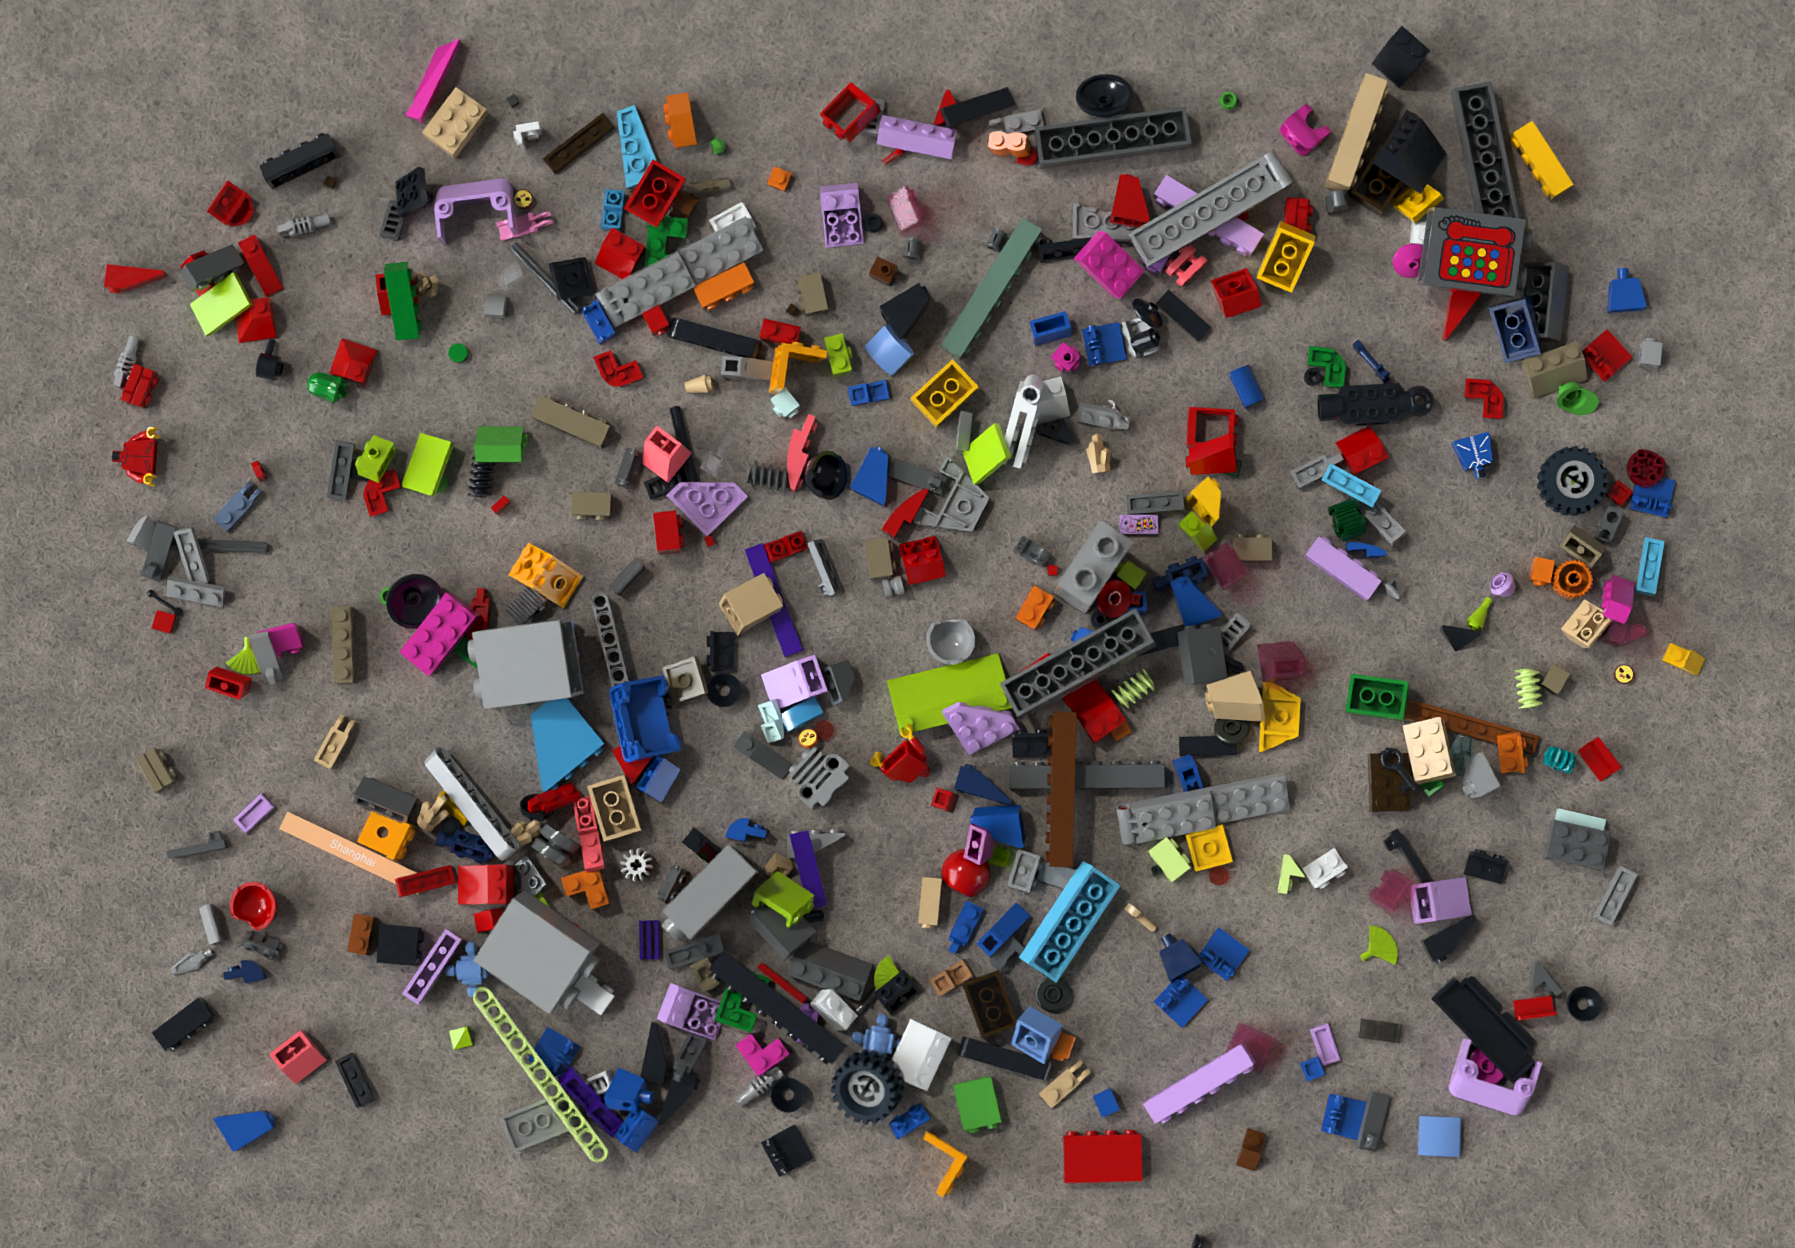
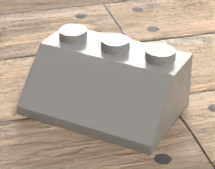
M1483 751L1471 755L1462 781L1464 784L1462 789L1467 797L1470 796L1473 799L1500 787V784Z

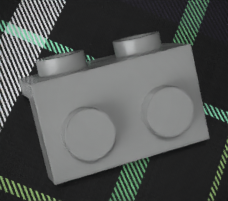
M1139 317L1122 322V332L1128 340V351L1133 358H1142L1160 351L1158 345L1144 352H1135L1131 346V338L1135 334L1150 328L1153 329V327L1146 324Z
M1018 849L1007 886L1028 893L1030 889L1034 890L1037 882L1034 876L1036 871L1040 872L1043 860H1040L1041 856Z

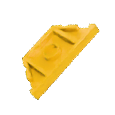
M1263 678L1261 699L1264 706L1265 720L1260 721L1258 752H1263L1299 736L1301 698L1269 681L1267 678Z

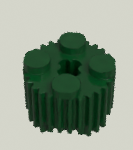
M1355 498L1328 507L1329 516L1333 515V530L1337 537H1341L1342 542L1366 533L1364 526L1366 525V520L1363 514L1359 515L1357 510L1359 506Z

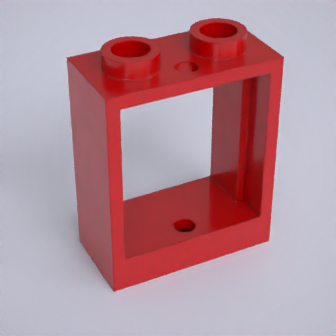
M850 82L819 115L823 119L822 124L828 130L833 129L835 131L834 134L840 140L845 139L851 143L881 112V109L876 101ZM855 99L865 109L844 130L834 120Z
M1189 407L1186 447H1193L1204 443L1195 441L1197 415L1228 416V433L1234 434V426H1238V415H1235V409ZM1234 434L1235 445H1237V434Z

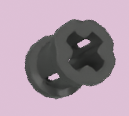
M992 227V234L988 242H985V246L1000 252L1001 243L1004 237H1007V233Z
M906 237V250L903 253V257L919 260V245L922 243V240Z

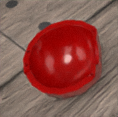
M958 849L944 860L941 869L942 881L968 897H974L987 887L990 879V866L987 861L979 865L965 859V849Z
M257 881L246 882L237 887L233 892L230 900V914L232 917L249 923L251 928L257 931L270 925L276 917L278 909L277 899L271 888Z

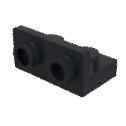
M710 631V636H707V647H710V655H707V666H710L711 671H734V632Z
M1028 730L1016 731V734H1012V758L1048 757V754H1051V747H1048V735H1051V733H1047V730H1035V733H1028Z
M1475 849L1474 852L1470 851L1463 874L1502 884L1509 861H1505L1504 856L1494 854L1491 857L1486 855V851Z
M902 970L874 992V995L890 1015H893L918 995L921 990L906 971Z

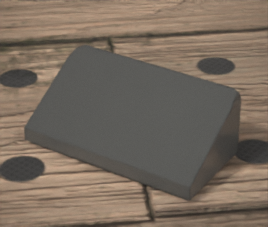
M633 559L609 587L616 594L621 595L641 574L645 567L639 561Z

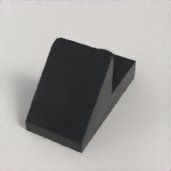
M1063 417L1061 418L1058 430H1054V426L1045 423L1043 426L1039 425L1037 435L1073 446L1074 438Z
M694 827L682 841L684 845L708 864L722 851Z

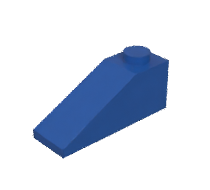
M1190 754L1172 760L1183 792L1203 788L1196 763Z

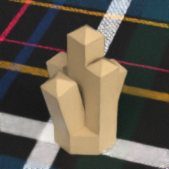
M422 271L417 273L416 276L420 282L415 286L421 295L430 298L436 295L439 282L436 274L429 278Z
M1096 433L1092 436V442L1089 443V447L1086 449L1091 465V473L1110 471L1111 451L1106 446L1103 447L1102 435Z
M444 795L437 799L432 808V804L428 801L422 804L420 815L416 821L423 830L433 831L437 824L449 815L447 810L441 811L447 801Z
M533 820L529 824L523 821L517 822L510 830L519 842L520 848L532 842V839L539 835L540 822L537 820Z

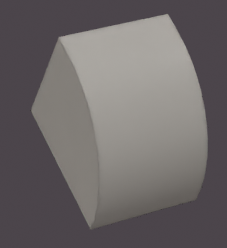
M487 295L484 315L490 318L505 319L507 296Z

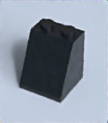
M1401 26L1371 64L1400 89L1426 60L1430 50L1407 29Z
M917 283L880 305L882 317L887 325L890 324L899 340L908 336L929 305L930 293L925 285L921 287L920 283Z

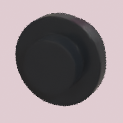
M870 214L865 218L864 226L867 231L876 233L882 229L883 220L878 214Z
M452 817L446 818L441 824V831L447 832L450 836H454L456 829L460 830L459 821Z

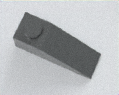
M743 731L733 746L780 779L784 778L792 766L791 762L745 731Z

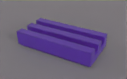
M659 920L639 921L640 959H660ZM643 924H647V955H644ZM651 924H654L655 955L651 954Z

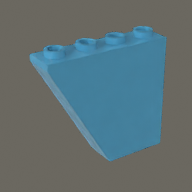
M568 698L548 700L531 714L543 792L558 788V783L563 779L565 781L569 780L574 775L573 771L575 769L585 767L589 763L588 759L591 756L597 757L604 751L603 747L606 744Z

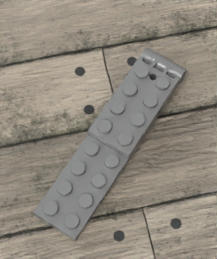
M1273 150L1130 232L1128 236L1148 268L1208 232L1216 230L1291 186L1293 181Z
M744 216L599 290L595 295L613 328L762 252L763 248L747 217ZM628 298V301L624 302L623 299Z
M1283 772L1131 803H1122L1116 807L1121 841L1124 844H1132L1134 842L1143 843L1216 828L1215 824L1290 810L1286 778Z

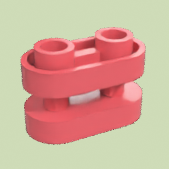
M1192 244L1189 247L1187 245L1178 252L1180 255L1176 259L1172 258L1165 265L1167 268L1165 272L1170 277L1174 273L1179 277L1176 283L1180 287H1183L1208 261L1203 255L1199 258L1194 255L1197 249ZM1189 260L1192 265L1184 272L1180 267Z

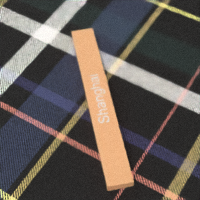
M287 812L279 828L396 884V878L417 873L290 812Z

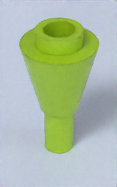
M1486 597L1482 605L1466 619L1467 626L1470 629L1476 631L1483 630L1487 610L1493 601L1491 598Z

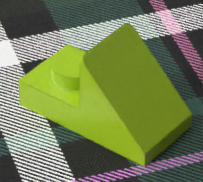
M1193 511L1177 524L1202 552H1205L1217 540L1210 524H1204Z

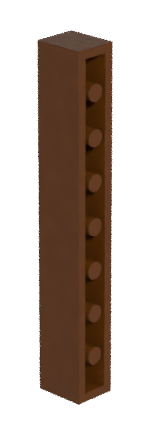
M1053 711L1052 716H1049V727H1052V735H1048V747H1052V754H1048V766H1051V774H1047V785H1051V793H1047V805H1050V813H1046V824H1050V832H1046V843L1049 844V851L1045 852V863H1049V867H1073L1077 712Z

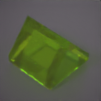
M994 846L992 857L988 863L1007 868L1011 850Z

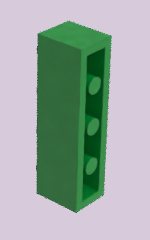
M408 261L385 264L384 275L396 341L419 338L420 331H423L422 320H418L417 314H420L419 303H415L414 297H417L416 286H412L411 280H414L413 269L409 268Z

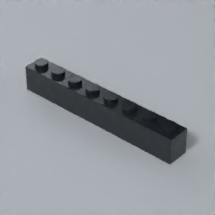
M724 951L721 952L709 968L712 972L710 974L711 977L718 982L722 979L727 983L726 988L733 994L736 991L742 995L741 1000L749 1006L752 1003L757 1006L758 1009L756 1011L763 1017L770 1016L773 1019L772 1024L780 1030L782 1027L788 1030L787 1035L794 1041H797V1039L801 1040L804 1043L802 1047L810 1053L813 1051L820 1055L818 1059L824 1064L831 1063L833 1065L846 1048L845 1044Z

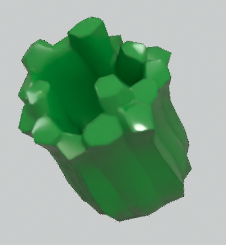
M321 372L312 374L307 383V389L312 395L327 399L332 404L338 402L341 397H346L347 392L345 389L349 386L345 379Z

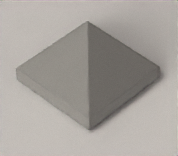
M1392 577L1385 584L1387 595L1399 599L1406 591L1395 577Z

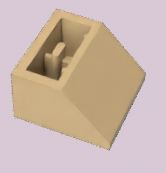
M1584 599L1561 630L1570 641L1582 648H1590L1613 619L1603 616V610Z

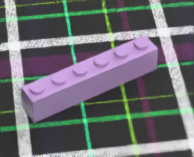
M1165 175L1153 198L1156 199L1155 202L1160 206L1165 207L1166 205L1172 209L1197 193ZM1237 217L1216 230L1207 233L1210 236H1218L1221 238L1220 241L1227 246L1233 245L1237 248L1236 251L1243 256H1251L1264 233Z
M1242 1042L1147 1099L1143 1105L1155 1124L1159 1121L1164 1123L1172 1118L1170 1115L1177 1111L1179 1114L1186 1110L1189 1103L1193 1102L1196 1104L1203 1100L1204 1094L1208 1092L1213 1094L1221 1089L1219 1085L1224 1082L1228 1085L1237 1079L1236 1075L1242 1072L1245 1075L1253 1070L1252 1066L1256 1061L1245 1043Z

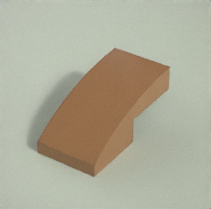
M965 959L929 981L938 996H941L971 978L974 974Z

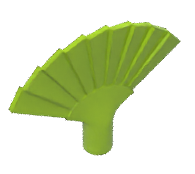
M244 637V649L229 659L226 664L238 673H258L260 669L249 642V637Z
M1369 925V949L1360 955L1361 959L1365 962L1372 956H1375L1395 965L1398 952L1393 937L1386 930Z
M890 955L883 958L876 968L874 974L876 990L899 973Z

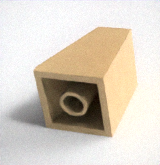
M763 573L725 593L718 604L736 635L739 636L779 612L783 607V600L778 593H775L771 579Z
M1251 671L1206 685L1207 693H1204L1207 701L1206 706L1209 713L1213 712L1215 719L1265 720L1263 701Z

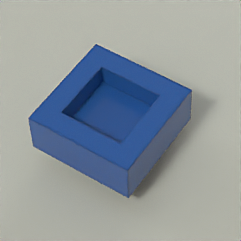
M1319 1056L1300 1063L1307 1082L1326 1074Z

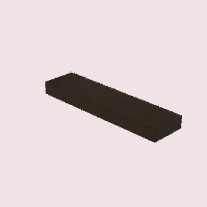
M601 113L545 156L543 160L552 172L556 174L615 128L607 117Z

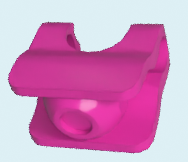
M1309 104L1303 105L1290 115L1279 128L1281 135L1300 156H1305L1331 132L1327 125L1320 129H1312L1307 125L1306 117L1312 111Z

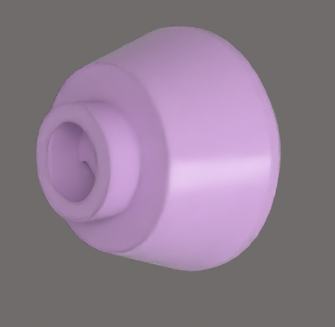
M1507 572L1496 575L1490 585L1491 592L1501 597L1511 596L1516 587L1513 576Z

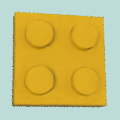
M1427 184L1422 193L1408 186L1390 202L1395 209L1416 223L1427 214L1428 208L1435 207L1443 200L1442 194Z
M1223 825L1216 826L1213 829L1185 834L1195 872L1233 862Z

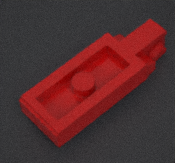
M477 588L476 598H473L472 602H470V607L481 616L468 631V640L473 639L472 632L489 629L491 603L490 599L487 598L488 589Z
M570 782L559 786L555 790L551 789L536 795L528 801L527 809L531 814L540 810L550 812L578 801L581 794Z

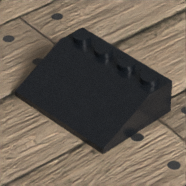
M1406 110L1372 163L1414 190L1422 193L1446 152L1423 119L1415 113Z

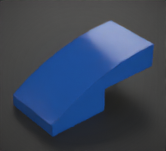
M886 379L848 387L851 406L891 399Z
M1347 542L1345 544L1346 552L1365 551V558L1385 557L1387 555L1385 550L1370 544Z

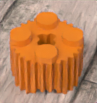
M1576 559L1561 563L1553 571V578H1551L1554 592L1557 595L1560 594V597L1564 596V599L1568 598V600L1585 595L1591 589L1590 586L1593 585L1591 582L1593 581L1591 578L1593 576L1590 575V568H1586L1587 565H1584V562L1576 561ZM1574 576L1573 579H1575L1576 582L1571 584L1568 578Z

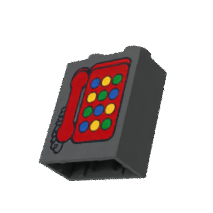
M1438 207L1428 208L1417 285L1504 297L1515 296L1516 289L1524 290L1527 268L1519 267L1521 251L1529 252L1531 248L1532 229L1525 228L1526 219Z

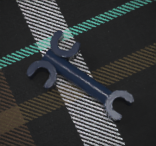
M1358 339L1352 344V348L1374 369L1376 377L1381 379L1382 384H1386L1390 380V372L1384 369L1382 363L1380 365Z

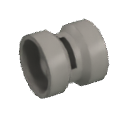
M896 576L892 580H882L886 598H891L895 594H905L901 576Z

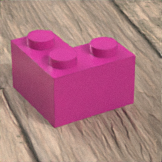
M751 1033L736 1044V1047L757 1076H760L790 1054L780 1038L763 1049Z

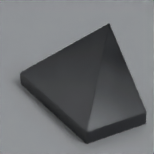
M1446 625L1440 626V632L1456 652L1481 634V631Z

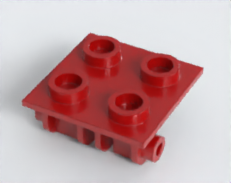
M1608 329L1582 350L1585 362L1603 382L1632 358L1630 353Z

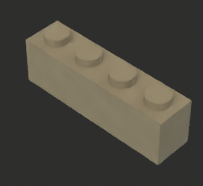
M539 396L531 414L532 419L601 449L603 448L611 430L607 420L600 417L597 420L591 418V414L584 410L577 412L573 410L574 406L565 402L561 405L555 402L556 399L552 396Z
M331 606L334 684H356L353 607Z

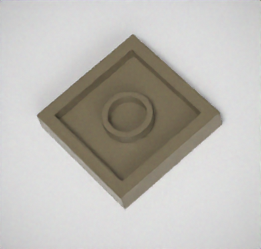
M698 656L662 667L665 680L668 682L672 704L708 693Z

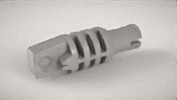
M329 213L316 217L308 215L296 218L295 220L292 219L277 227L281 237H295L304 233L314 232L316 228L332 225Z
M129 336L125 350L120 353L113 375L115 376L113 384L115 387L124 389L133 364L137 360L135 354L140 342L139 338Z
M777 1065L772 1066L750 1082L748 1089L736 1097L735 1100L743 1108L755 1097H761L784 1075L782 1070Z

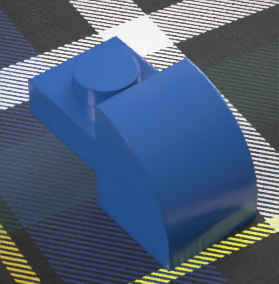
M742 818L729 826L726 837L744 842L747 834L766 839L767 831L763 830L764 826L757 824L749 827L750 819Z

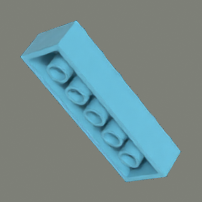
M1082 861L1019 958L1057 983L1120 885L1090 864Z

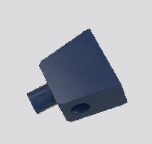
M1171 933L1161 938L1165 948L1160 950L1159 953L1171 983L1203 966L1201 960L1184 939L1175 942Z

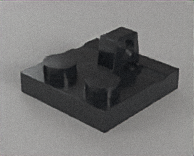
M586 257L549 264L558 301L595 294Z

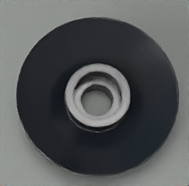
M1135 298L1132 301V307L1142 321L1153 328H1160L1163 325V319L1158 312L1159 309L1153 302L1149 303L1141 298Z

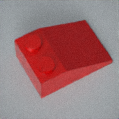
M652 159L624 209L657 228L685 186L686 178Z
M1096 679L1062 698L1071 712H1077L1076 719L1093 743H1096L1126 721Z
M514 865L458 866V904H510L514 898Z

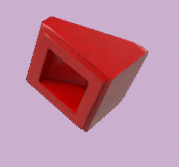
M936 788L931 806L953 813L959 795Z

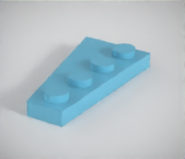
M635 105L617 111L626 189L637 186L652 159L656 161Z

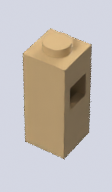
M922 877L918 923L922 924V928L933 929V925L938 924L942 879Z

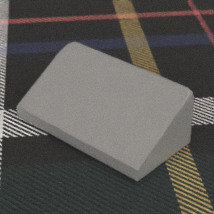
M960 411L955 449L957 452L969 451L972 413Z
M1043 860L1037 880L1064 889L1076 870L1068 867H1049V863H1045V860Z
M207 904L200 907L199 911L209 944L212 945L223 941L214 905Z

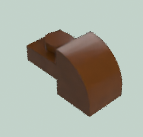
M682 190L677 196L669 216L688 218L689 221L700 198Z

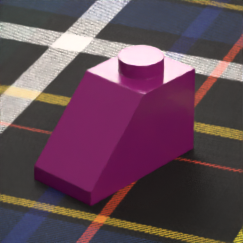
M973 823L970 824L964 852L965 859L981 865L992 857L995 840L989 830Z

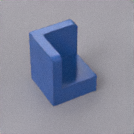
M1110 1088L1093 1096L1101 1117L1120 1110Z

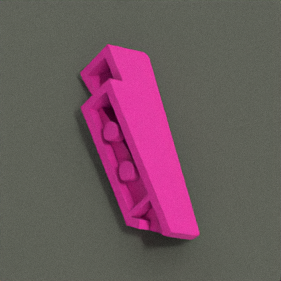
M460 39L436 48L416 92L414 102L405 115L406 117L423 124L459 49Z

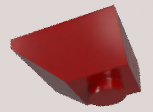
M269 297L250 299L252 306L236 317L239 343L277 338L272 300Z
M341 338L329 374L366 386L378 350Z

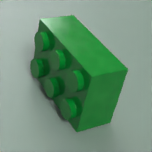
M1351 674L1345 712L1349 715L1405 722L1410 683L1403 680Z

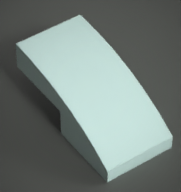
M773 699L759 704L758 707L765 722L761 725L767 743L783 739V721L777 700Z

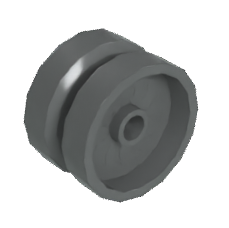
M545 823L540 832L549 841L546 842L541 838H536L531 847L551 862L558 863L567 868L572 859L563 851L567 850L572 854H576L581 845Z

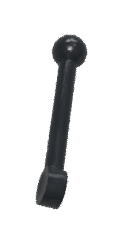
M153 590L147 592L149 597L155 598L173 610L175 615H181V608H175L157 596Z

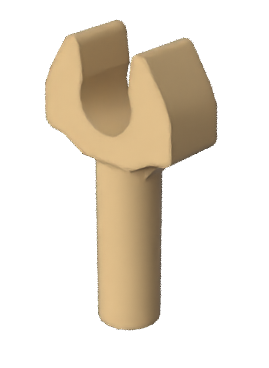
M1128 904L1124 909L1151 932L1157 928L1154 923L1133 905Z

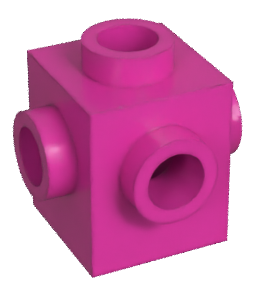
M1062 342L1050 358L1055 363L1054 367L1062 373L1064 371L1069 373L1070 370L1074 372L1081 364L1079 362L1081 357L1079 350L1072 345L1069 347L1064 342Z

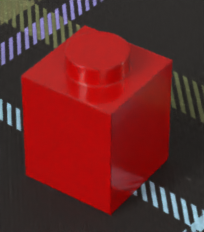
M659 305L642 313L653 336L658 335L659 337L668 332L667 329L670 328V325Z

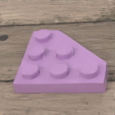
M679 482L666 495L705 536H708L748 497L734 482Z
M957 702L942 710L944 717L968 755L1020 730L1010 711L1003 710L1000 712L992 710L990 707L979 705L974 707L964 702Z

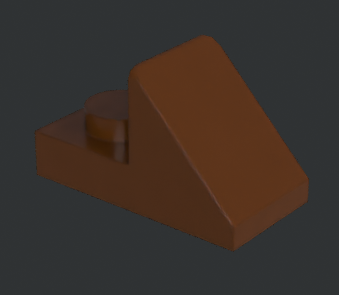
M1247 1128L1236 1162L1237 1166L1255 1171L1261 1157L1266 1134Z

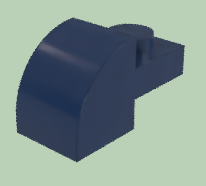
M241 960V969L237 965L229 967L228 972L223 973L224 980L244 976L245 983L267 979L264 968L252 960Z

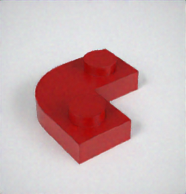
M611 350L594 357L603 380L611 386L624 387L644 379L636 360L618 367Z
M1466 378L1464 398L1483 399L1482 418L1502 419L1503 393L1498 386L1490 380Z
M395 469L386 471L379 483L373 480L367 482L363 491V497L370 517L389 512L384 493L401 488Z

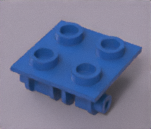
M1119 322L1101 326L1091 325L1088 328L1082 329L1089 366L1126 359Z
M1662 478L1657 485L1649 488L1640 487L1635 484L1630 509L1667 518L1668 512L1672 507L1671 498L1675 480Z
M1218 927L1197 957L1204 965L1228 981L1250 950Z
M1182 977L1170 983L1154 1000V1003L1183 1028L1208 999L1185 977Z
M547 1026L534 1051L551 1074L559 1078L566 1072L581 1046ZM530 1055L528 1061L533 1063V1056Z
M1329 1093L1321 1131L1357 1140L1367 1102Z
M919 1103L918 1105L911 1106L904 1114L894 1117L888 1124L898 1140L928 1121L930 1116L922 1103Z

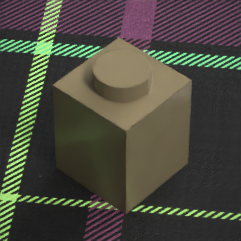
M1558 663L1556 665L1552 664L1539 686L1557 695L1560 693L1570 673L1566 672L1567 668Z

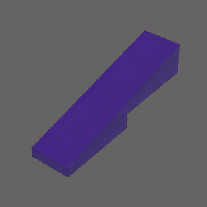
M809 831L790 834L802 887L814 894L813 909L826 906V897Z
M572 1066L559 1077V1085L586 1110V1114L613 1138L624 1121L613 1109L606 1107L605 1100Z

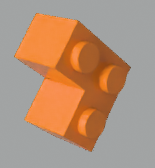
M689 93L666 96L667 103L663 104L666 125H670L671 128L668 130L669 141H673L674 148L696 145Z
M601 870L587 873L582 871L561 878L566 897L585 892L591 910L611 904Z

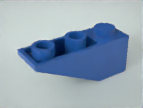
M1016 902L976 944L990 957L1030 915Z

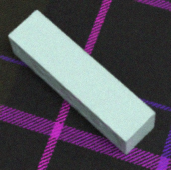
M1557 809L1555 820L1603 831L1606 819L1564 809Z

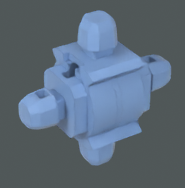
M467 942L465 948L467 954L462 955L461 960H457V966L452 964L445 967V975L455 976L457 974V980H462V985H469L467 987L469 997H473L474 993L479 989L477 984H483L484 979H487L488 973H490L473 961L477 956L476 951H478L476 942Z
M884 1014L878 1015L876 1021L878 1025H871V1030L866 1029L865 1035H862V1032L852 1033V1042L857 1044L862 1042L863 1049L868 1050V1054L873 1050L878 1051L877 1056L879 1057L882 1053L885 1055L887 1053L892 1054V1049H897L901 1039L894 1040L895 1034L890 1033L891 1028H885V1025H888V1016Z

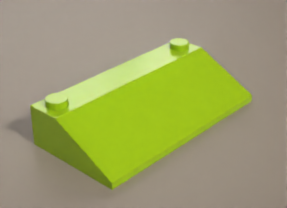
M996 653L887 680L900 736L902 727L906 732H909L906 727L907 724L913 726V732L948 724L942 710L957 702H964L974 707H977V705L990 707L995 711L1012 709L1000 685L1006 679L999 654Z

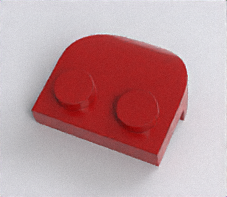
M227 180L206 212L225 225H243L249 221L253 214L252 199L245 191Z

